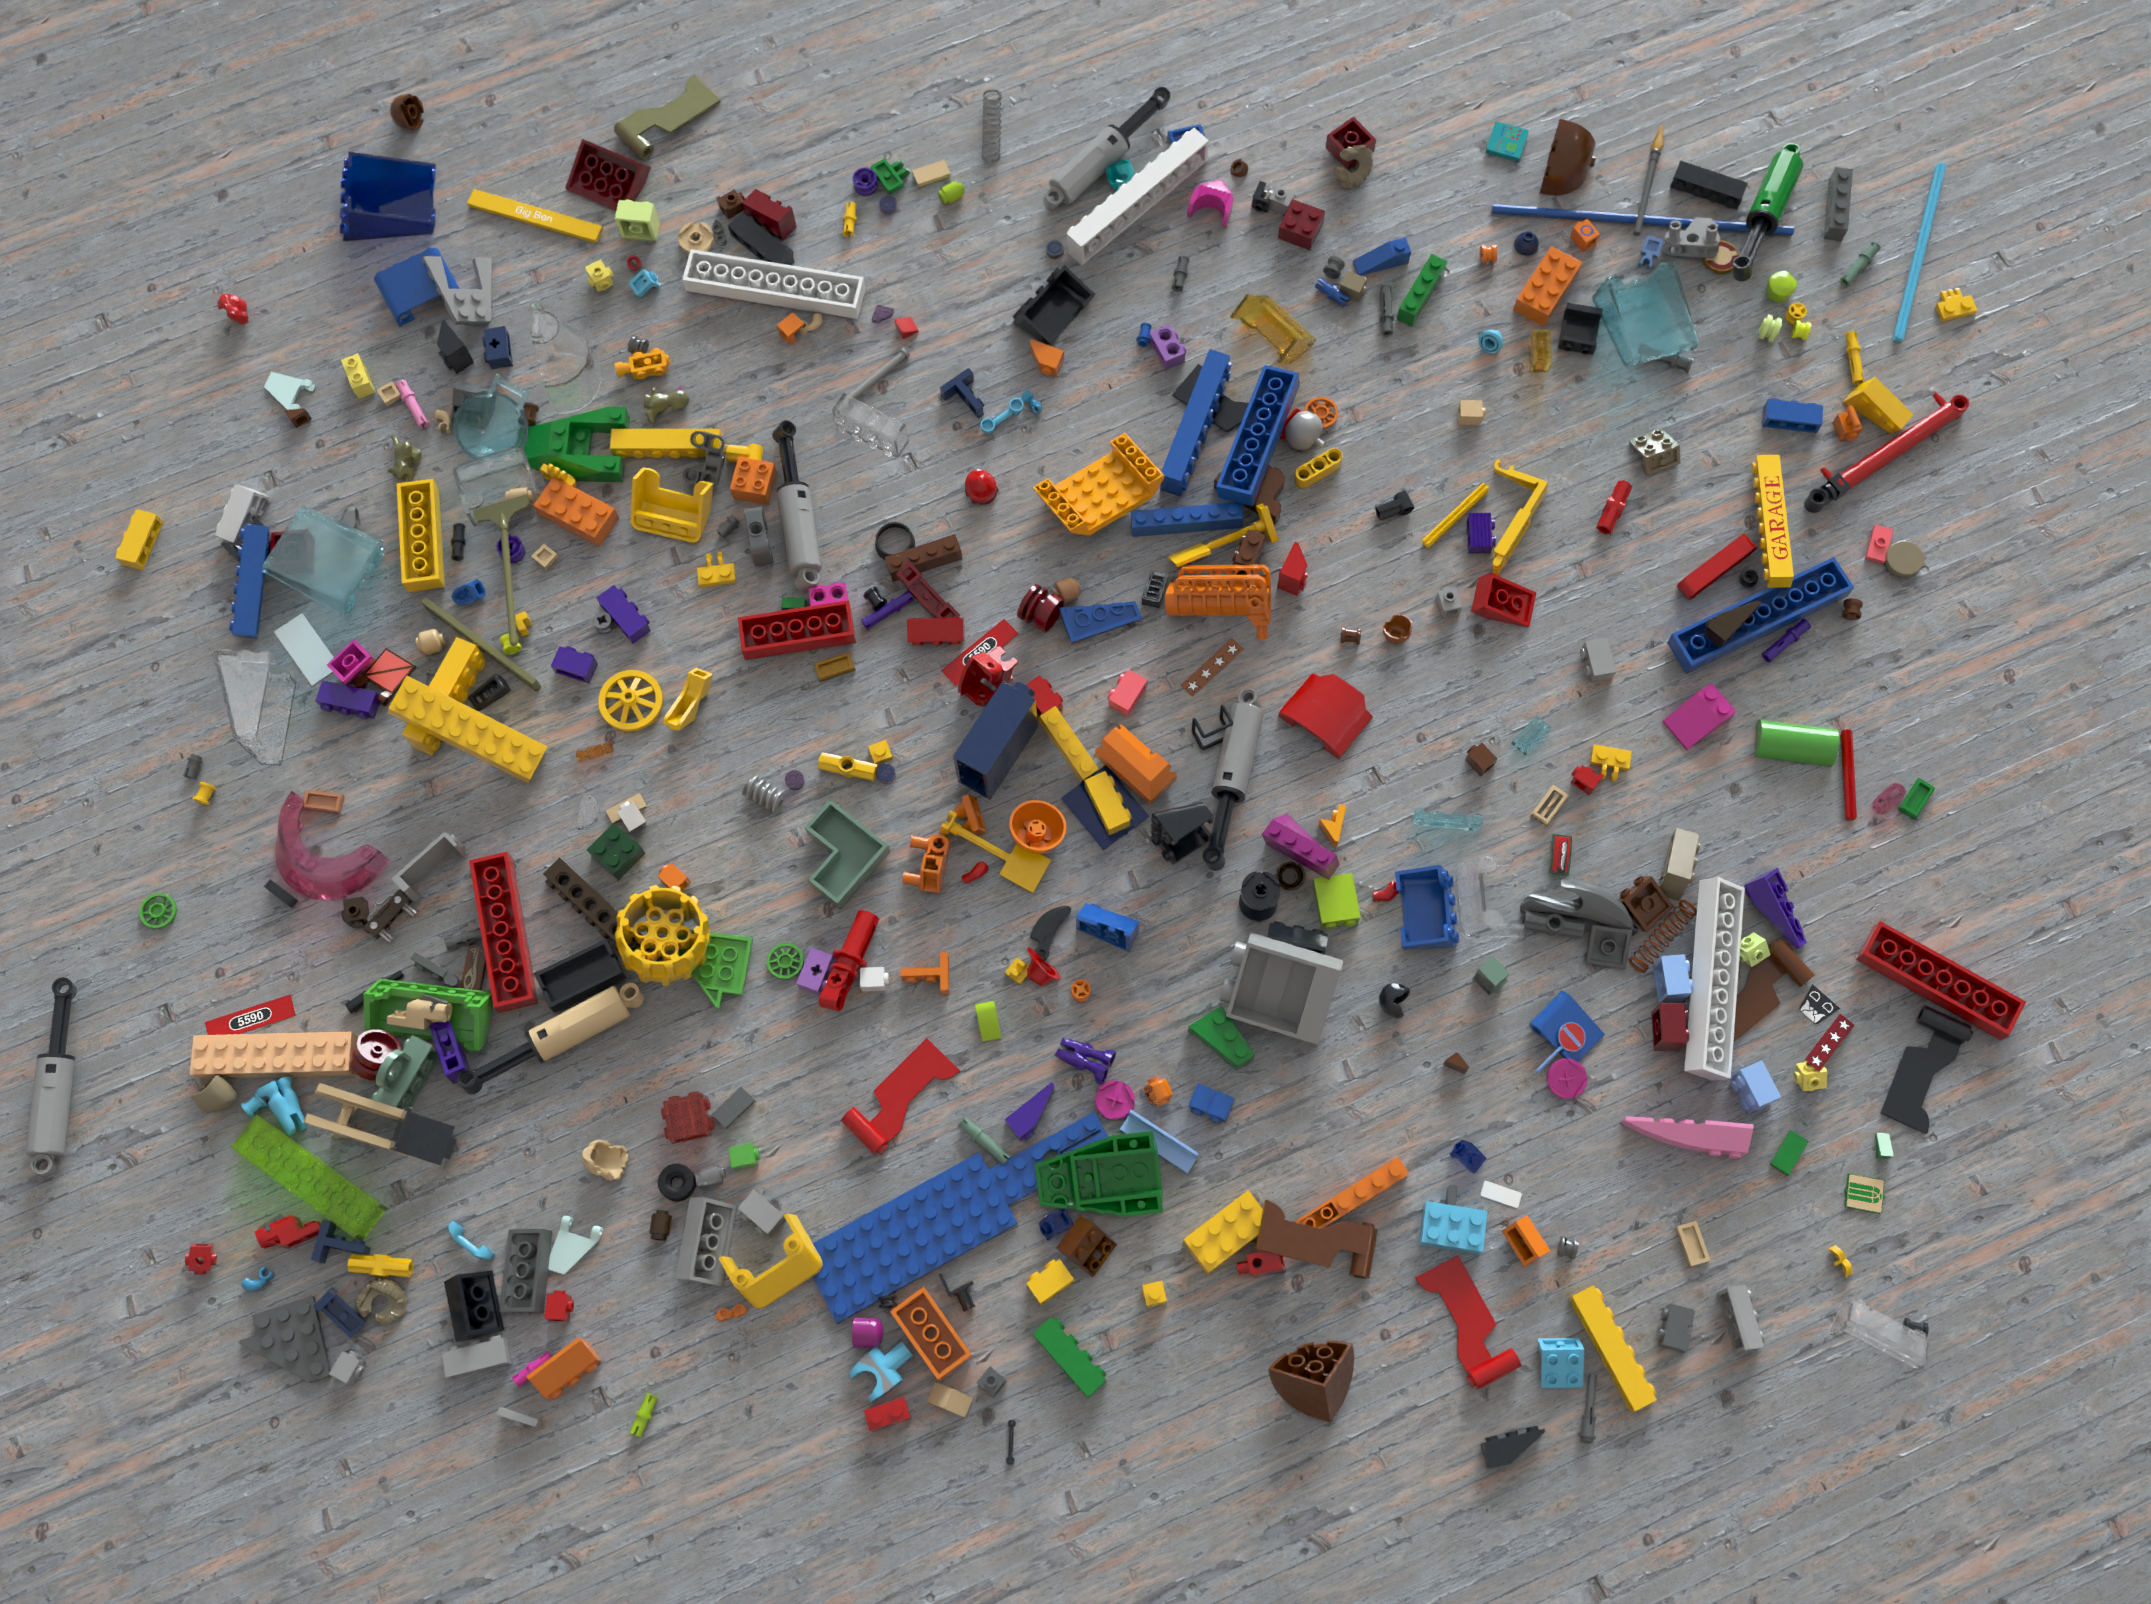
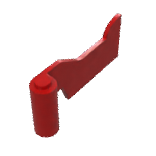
M1459 1255L1415 1277L1419 1285L1426 1291L1432 1293L1439 1292L1458 1327L1457 1356L1468 1374L1466 1379L1471 1388L1475 1387L1479 1390L1522 1367L1519 1357L1512 1348L1493 1358L1489 1354L1483 1340L1497 1324Z

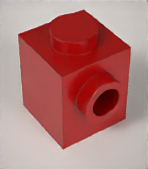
M554 1290L553 1294H547L544 1319L548 1321L569 1322L570 1312L574 1310V1300H572V1297L567 1295L566 1291Z

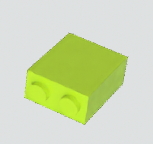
M1352 873L1334 875L1329 880L1324 877L1313 879L1312 886L1320 928L1332 930L1340 925H1345V927L1357 925L1361 916Z

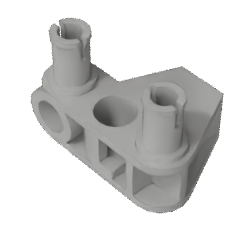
M1695 217L1685 231L1680 230L1681 223L1679 221H1672L1670 223V230L1665 236L1664 252L1666 254L1712 258L1718 254L1720 236L1717 232L1718 225L1713 222L1712 218Z

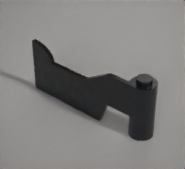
M1924 1005L1917 1016L1916 1023L1934 1031L1928 1048L1905 1047L1880 1113L1927 1134L1929 1130V1117L1927 1112L1921 1107L1933 1076L1956 1059L1961 1044L1971 1039L1973 1031L1971 1030V1025Z

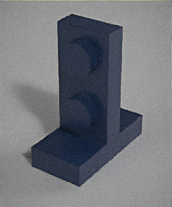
M968 368L942 385L940 393L945 401L958 394L975 416L980 418L984 415V404L980 398H976L973 395L969 385L974 382L973 372Z
M323 1219L311 1260L325 1264L330 1248L369 1256L371 1248L365 1245V1241L353 1239V1242L345 1241L346 1237L334 1235L337 1223Z
M331 1287L313 1307L318 1312L322 1311L352 1338L366 1324V1321L338 1296V1292Z

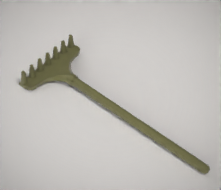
M528 494L473 510L474 519L477 522L493 521L498 525L501 533L511 646L517 645V630L508 524L516 513L527 509L530 503H533Z

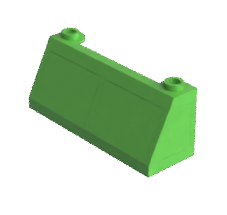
M378 979L364 993V1032L375 1029L397 1036L411 1037L413 1035L417 1038L434 1040L430 1027L423 1030L387 1024V1016L395 1013L396 1010L406 1011L409 1002L420 999L422 995L426 994L452 1004L450 1022L459 1043H464L463 1047L469 1052H477L487 1043L493 1006L491 992Z

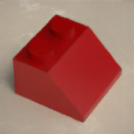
M1294 542L1279 572L1277 588L1295 596H1298L1300 590L1304 591L1307 585L1306 580L1309 576V573H1307L1308 565L1298 542Z

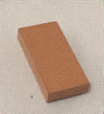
M306 790L301 808L303 810L341 814L345 796L337 793Z

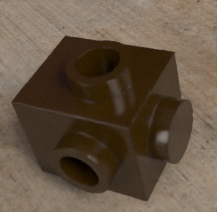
M362 896L343 900L344 910L341 912L343 921L352 928L364 927L368 923V901Z

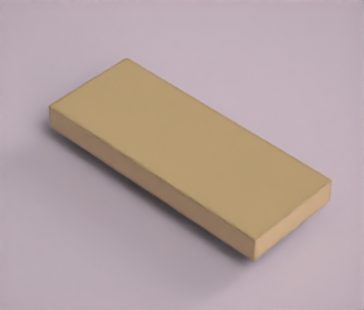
M640 793L606 810L612 823L622 820L617 812L620 810L619 806L627 801L630 804L634 802L639 811L647 807Z

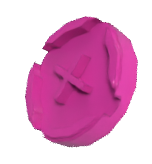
M1562 1058L1555 1061L1549 1067L1547 1084L1556 1096L1563 1099L1574 1098L1585 1090L1587 1074L1585 1068L1579 1062L1573 1059Z
M1116 1080L1105 1082L1096 1093L1095 1104L1097 1111L1108 1120H1122L1134 1108L1135 1097L1133 1091L1124 1082Z

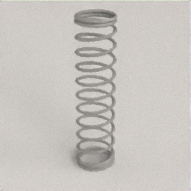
M989 89L983 94V151L981 157L985 162L995 163L1000 160L999 147L1001 145L999 141L1001 138L999 136L1001 132L999 130L1001 126L999 124L1001 120L999 118H1001L1000 112L1002 109L1000 106L1002 103L1000 100L1002 99V94L998 90ZM989 95L1000 96L998 99L986 98ZM987 102H992V103H993V102H1000V105H999V106H997V105H990V106H989V105H987L986 103H987ZM986 108H999L1000 111H987ZM986 114H999L1000 116L998 118L987 117ZM987 119H991V120H997V119H998L1000 122H999L998 124H997V123H987L986 120H987ZM987 125H991V126H996V125H998V126H999V129H998V130H997V129H987L986 126H987ZM998 131L999 135H987L985 132ZM998 137L999 141H987L985 138ZM986 143H998L999 146H998V147H992V146H991V147H987L985 144H986ZM986 149H998L999 152H997V151H995V150H987V151H985V150H986ZM984 154L998 155V158L990 160L985 158Z

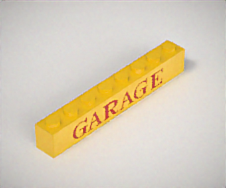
M1757 455L1755 463H1752V474H1755L1753 488L1757 489L1755 504H1758L1759 507L1756 511L1757 519H1760L1758 533L1762 534L1760 549H1763L1764 552L1761 557L1762 565H1765L1763 579L1767 580V588L1791 587L1794 574L1780 455Z

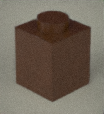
M1483 743L1478 746L1473 745L1467 751L1468 755L1465 759L1480 777L1495 766L1497 761L1494 754Z

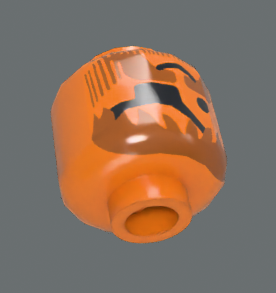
M1159 1076L1147 1080L1149 1084L1144 1087V1092L1149 1104H1155L1158 1107L1170 1102L1173 1092L1167 1079H1160Z

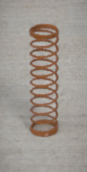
M1680 900L1678 906L1673 908L1674 912L1668 914L1669 918H1664V923L1659 924V929H1655L1654 934L1649 935V940H1645L1644 945L1639 946V951L1634 952V957L1628 959L1634 969L1641 973H1646L1647 969H1649V966L1643 960L1636 957V953H1640L1645 960L1654 964L1650 956L1641 952V947H1645L1652 956L1659 958V955L1653 949L1646 946L1645 943L1647 941L1659 952H1664L1659 944L1650 939L1651 936H1655L1662 945L1669 947L1666 940L1656 935V930H1659L1668 940L1674 941L1669 933L1660 928L1661 925H1665L1672 934L1679 935L1676 929L1665 923L1666 919H1670L1671 923L1679 930H1684L1683 926L1678 921L1672 919L1670 915L1675 914L1682 923L1688 925L1687 919L1676 913L1675 909L1679 908L1686 917L1693 919V916L1697 915V909L1692 903L1687 900ZM1682 903L1691 907L1695 913L1689 911ZM1678 916H1680L1681 918H1683L1687 923H1685L1684 921H1682ZM1632 960H1634V961H1636L1638 964H1640L1643 969H1641V968H1639L1637 965H1635Z

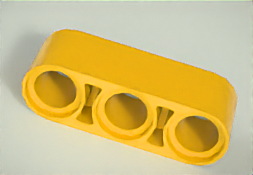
M1337 448L1329 449L1298 467L1295 473V485L1298 488L1305 489L1337 471L1341 466L1342 452ZM1299 476H1306L1307 478L1302 479Z

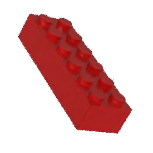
M849 600L738 617L741 650L745 660L856 643L852 609Z

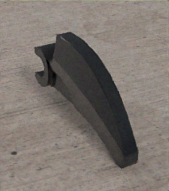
M1060 906L1049 910L1038 919L1033 927L1030 938L1038 941L1039 947L1035 949V952L1038 954L1039 951H1043L1045 953L1043 960H1047L1052 939L1059 925L1070 914L1071 907Z

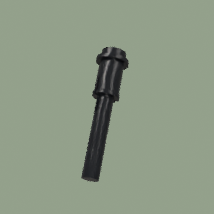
M399 970L388 977L387 980L398 981L404 977V974ZM363 991L352 1000H347L345 1006L351 1014L357 1013V1010L364 1006V993L366 991Z

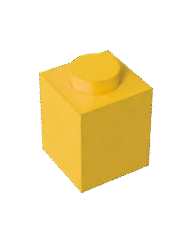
M1162 1281L1142 1285L1146 1308L1167 1303Z

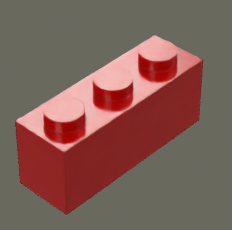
M964 617L907 619V642H912V645H923V642H931V645H942V641H949L950 645H957L965 640Z

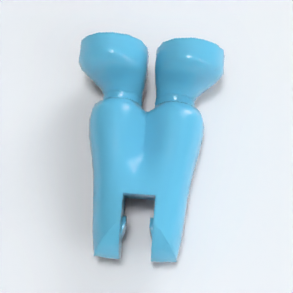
M291 1076L283 1077L276 1082H270L256 1090L258 1097H269L268 1106L288 1136L295 1134V1126L299 1131L308 1128L307 1124L303 1123L305 1118L300 1108L297 1093L291 1088L293 1083Z

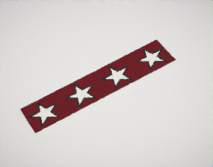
M1839 1014L1805 1058V1061L1820 1071L1854 1027V1024L1842 1014Z

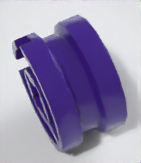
M867 167L856 170L853 174L855 191L862 196L874 194L878 188L875 171Z
M509 534V548H513V550L509 549L511 564H515L524 558L525 547L519 537ZM500 538L497 542L496 548L497 552L503 560L502 545Z

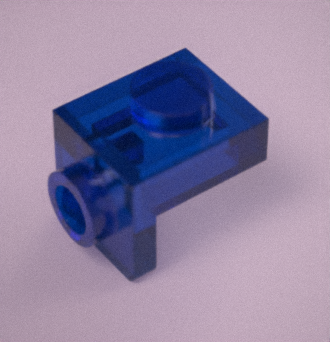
M1460 1140L1456 1143L1450 1153L1452 1158L1458 1159L1474 1174L1487 1159L1473 1143L1465 1140Z

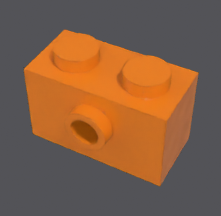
M1528 1215L1502 1230V1233L1524 1267L1550 1251Z

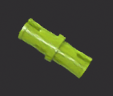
M646 1392L640 1410L636 1411L637 1417L629 1433L634 1435L636 1433V1436L642 1437L648 1420L652 1418L651 1413L659 1397L652 1396V1394Z

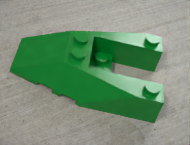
M605 407L520 429L516 462L535 470H540L543 464H552L560 468L561 472L565 471L573 476L576 481L623 482L625 465L621 456L590 455L593 433H611V429H629L630 416L626 407Z

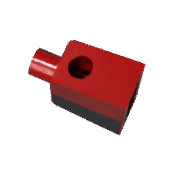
M1265 1251L1248 1254L1247 1261L1237 1262L1238 1274L1250 1273L1253 1278L1286 1272L1283 1256ZM1262 1261V1266L1256 1268V1263Z

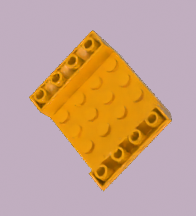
M1126 433L1110 441L1112 452L1058 484L1054 485L1047 478L1033 486V490L1070 533L1092 535L1151 500L1163 481V473Z

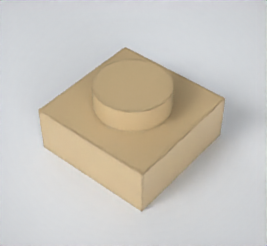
M393 381L377 389L386 406L401 399V394Z
M543 544L531 557L547 570L559 556L547 545Z

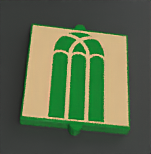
M1848 1174L1847 1186L1844 1189L1846 1193L1845 1207L1881 1214L1883 1199L1885 1198V1195H1883L1885 1180Z

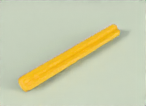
M1482 483L1422 539V545L1430 548L1489 492V487Z

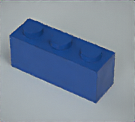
M1773 398L1768 399L1763 407L1762 427L1818 433L1822 426L1823 405L1800 403L1794 400L1783 401Z

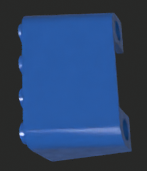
M427 248L419 254L412 255L400 263L377 272L374 277V281L399 327L415 320L411 312L412 309L441 296L437 291L436 283L428 274L429 270L426 264L422 262L424 256L441 257L449 289H460L438 248ZM408 315L407 318L400 319L402 316Z
M1442 865L1395 871L1396 888L1402 896L1404 928H1400L1402 947L1405 950L1456 947V943H1459V934L1455 932L1457 915L1453 912V906L1456 905L1454 894L1451 893V887L1454 886L1453 877L1449 875L1448 870H1445Z

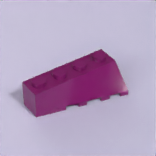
M1287 813L1272 819L1262 833L1266 845L1328 880L1340 865L1335 853L1322 847Z

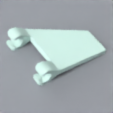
M274 372L270 373L264 386L287 410L301 408L300 405L293 404L301 388L313 392L316 387L312 384L311 380H302Z
M563 1216L550 1254L548 1269L565 1275L598 1243L603 1233L602 1227L593 1226L589 1239L568 1232L572 1226L573 1218Z

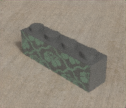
M1835 167L1829 178L1824 239L1842 241L1848 230L1853 169Z

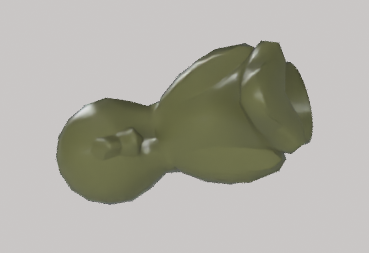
M680 386L670 394L657 393L656 388L653 387L651 395H645L644 408L649 409L646 412V416L651 425L654 424L655 416L661 414L670 406L672 410H678L688 405L689 395L684 391L683 387Z

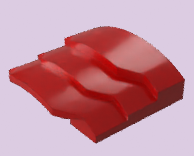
M1312 673L1278 713V717L1292 727L1297 723L1325 743L1324 749L1337 759L1343 756L1373 718L1366 710L1364 695L1335 674L1318 676Z

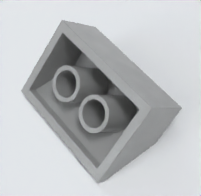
M1746 1285L1731 1286L1718 1291L1717 1295L1734 1354L1763 1348L1765 1338L1763 1332L1759 1331L1757 1322H1759V1318L1751 1304L1753 1301L1751 1291L1747 1290Z

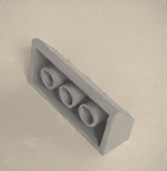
M705 1197L690 1198L676 1270V1280L711 1286H723L725 1269L718 1258L721 1256L728 1257L737 1205Z

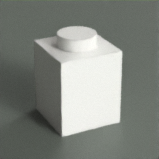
M627 801L619 806L620 810L617 813L629 832L646 822L634 802L630 804Z
M884 967L860 968V988L862 992L886 991V985H889V973H886Z

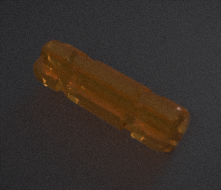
M606 742L602 746L599 744L586 748L585 751L583 749L576 751V757L581 762L586 760V758L591 759L602 756L604 753H612L614 748L611 742Z

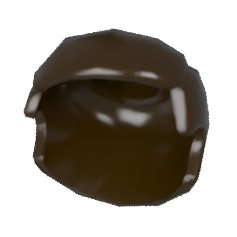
M1289 861L1283 863L1277 869L1276 878L1281 888L1293 891L1299 889L1304 884L1306 875L1301 865Z

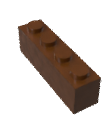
M953 534L886 556L885 560L892 582L899 580L896 573L909 561L922 573L961 560L962 552L957 537Z

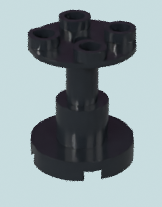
M1266 871L1252 872L1245 877L1242 882L1239 898V907L1245 917L1255 922H1262L1273 916L1280 897L1278 879Z

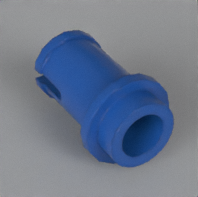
M1149 323L1141 324L1140 333L1136 339L1141 347H1147L1151 342L1149 337L1152 325Z

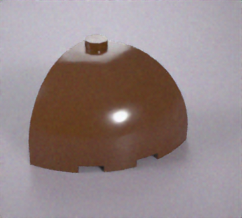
M1559 119L1540 194L1550 196L1566 195L1577 190L1584 183L1589 168L1594 167L1596 157L1593 156L1595 150L1594 137L1583 126L1572 121Z
M1328 1340L1327 1344L1314 1345V1342L1298 1346L1297 1350L1289 1355L1283 1354L1268 1369L1274 1388L1296 1410L1310 1417L1331 1423L1342 1406L1351 1384L1354 1369L1353 1344Z

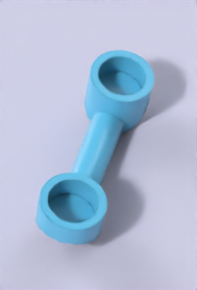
M1017 397L1011 399L1009 409L994 419L984 418L981 421V430L986 434L993 433L995 427L1011 415H1018L1022 412L1023 401Z
M452 1220L448 1225L453 1240L474 1257L483 1260H492L496 1254L486 1246L482 1245L478 1249L462 1236L465 1229Z

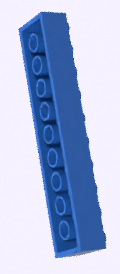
M1832 557L1795 575L1791 587L1767 588L1673 633L1667 644L1687 674L1848 597L1854 586L1835 557ZM1758 600L1761 602L1753 615L1722 648H1719L1703 635L1706 630L1704 625L1711 617L1715 619L1720 613Z

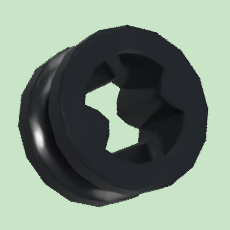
M897 1296L878 1297V1300L881 1301L879 1308L897 1307V1303H895Z

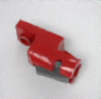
M279 1214L257 1228L255 1236L261 1248L266 1249L281 1243L282 1247L290 1249L318 1236L322 1223L310 1221L304 1224L303 1228L298 1217H285Z

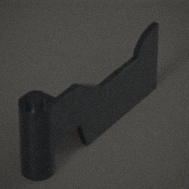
M1200 364L1192 370L1172 394L1173 397L1185 405H1188L1202 369ZM1223 395L1218 401L1220 403L1218 411L1213 413L1212 418H1214L1213 424L1228 432L1241 424L1249 403L1233 401Z

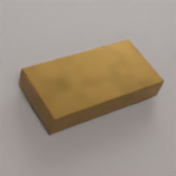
M850 652L814 663L820 682L855 671Z

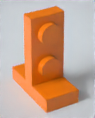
M940 952V967L901 968L902 981L912 984L917 983V980H925L927 983H935L937 980H940L941 995H949L948 952Z

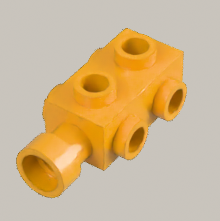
M654 348L650 350V353L646 354L635 352L631 357H628L629 362L615 363L618 377L632 373L634 380L669 373L668 365H671L669 354L665 355L664 350Z

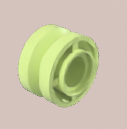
M1768 314L1761 324L1758 338L1763 340L1765 337H1768V342L1773 343L1780 332L1782 318L1777 317L1773 320V315Z

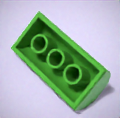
M1760 719L1757 721L1755 757L1829 767L1835 764L1839 750V732L1837 729Z

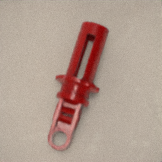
M859 910L842 949L833 950V958L836 961L832 964V971L819 996L820 1007L838 1012L841 1011L852 983L858 976V970L860 968H867V962L863 960V957L880 921L879 917L866 910Z

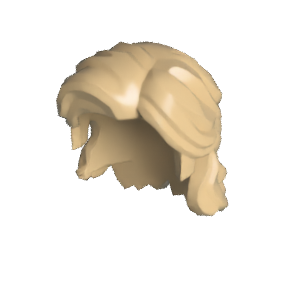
M603 1140L592 1141L583 1150L581 1155L585 1168L589 1173L596 1176L601 1175L606 1180H619L622 1174H624L623 1169L627 1168L626 1163L629 1161L627 1149L622 1145L611 1146V1143Z

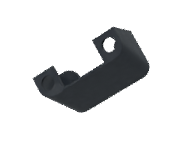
M1065 265L1061 269L1057 267L1046 280L1048 284L1045 287L1041 285L1035 292L1037 296L1034 299L1030 297L1012 316L1014 324L1039 342L1050 345L1096 295Z
M1203 802L1152 813L1150 831L1152 836H1150V839L1155 846L1161 848L1163 858L1174 865L1210 841L1211 833L1204 823L1207 821L1209 824L1213 823L1214 816Z

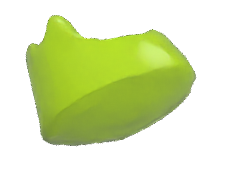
M1786 271L1774 273L1770 276L1766 285V294L1774 302L1787 301L1796 290L1797 281Z

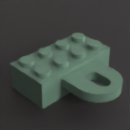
M412 1035L410 1039L405 1041L403 1051L398 1049L392 1051L381 1064L376 1076V1085L380 1089L373 1094L371 1100L402 1110L407 1107L412 1108L440 1061L437 1049L433 1045Z

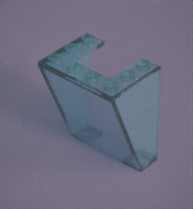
M1675 262L1660 263L1647 279L1641 280V278H1637L1627 284L1622 282L1624 275L1617 276L1615 274L1608 276L1592 296L1595 306L1603 309L1601 319L1625 367L1693 351L1700 344Z
M301 505L262 565V571L344 617L346 612L350 613L355 605L354 598L356 595H354V592L357 588L361 589L363 586L365 574H370L375 566L379 567L382 563L385 550L383 548L384 541Z

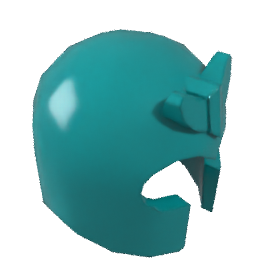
M1127 159L1117 161L1105 169L1108 182L1115 189V193L1135 175L1134 168L1130 160Z

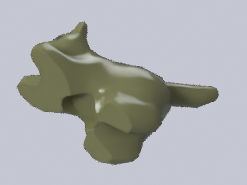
M392 435L391 438L395 445V465L388 469V472L392 473L397 479L406 477L408 482H412L414 479L412 464L416 461L420 462L422 459L421 452L417 447L412 448L408 441L399 442V439Z

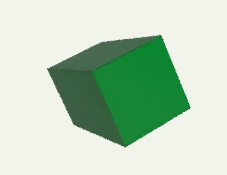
M782 597L781 609L789 610L806 607L807 602L805 598Z

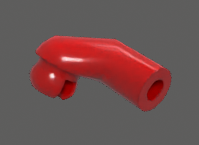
M985 862L976 863L970 872L962 875L963 882L967 884L981 878L987 873L988 865Z
M1389 882L1384 891H1373V901H1391L1398 894L1396 882Z

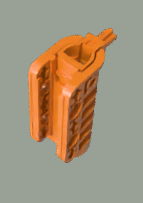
M1186 565L1180 569L1175 582H1170L1165 593L1167 616H1248V620H1252V625H1256L1257 639H1268L1267 625L1271 621L1272 600L1270 570L1267 566ZM1232 570H1235L1234 575H1214V571H1216V574H1221L1222 571H1225L1226 574H1232ZM1240 570H1244L1248 575H1238L1237 573ZM1259 570H1263V573H1266L1264 577L1257 574ZM1185 571H1188L1189 574H1195V571H1198L1197 575H1182ZM1208 571L1210 575H1200V573Z

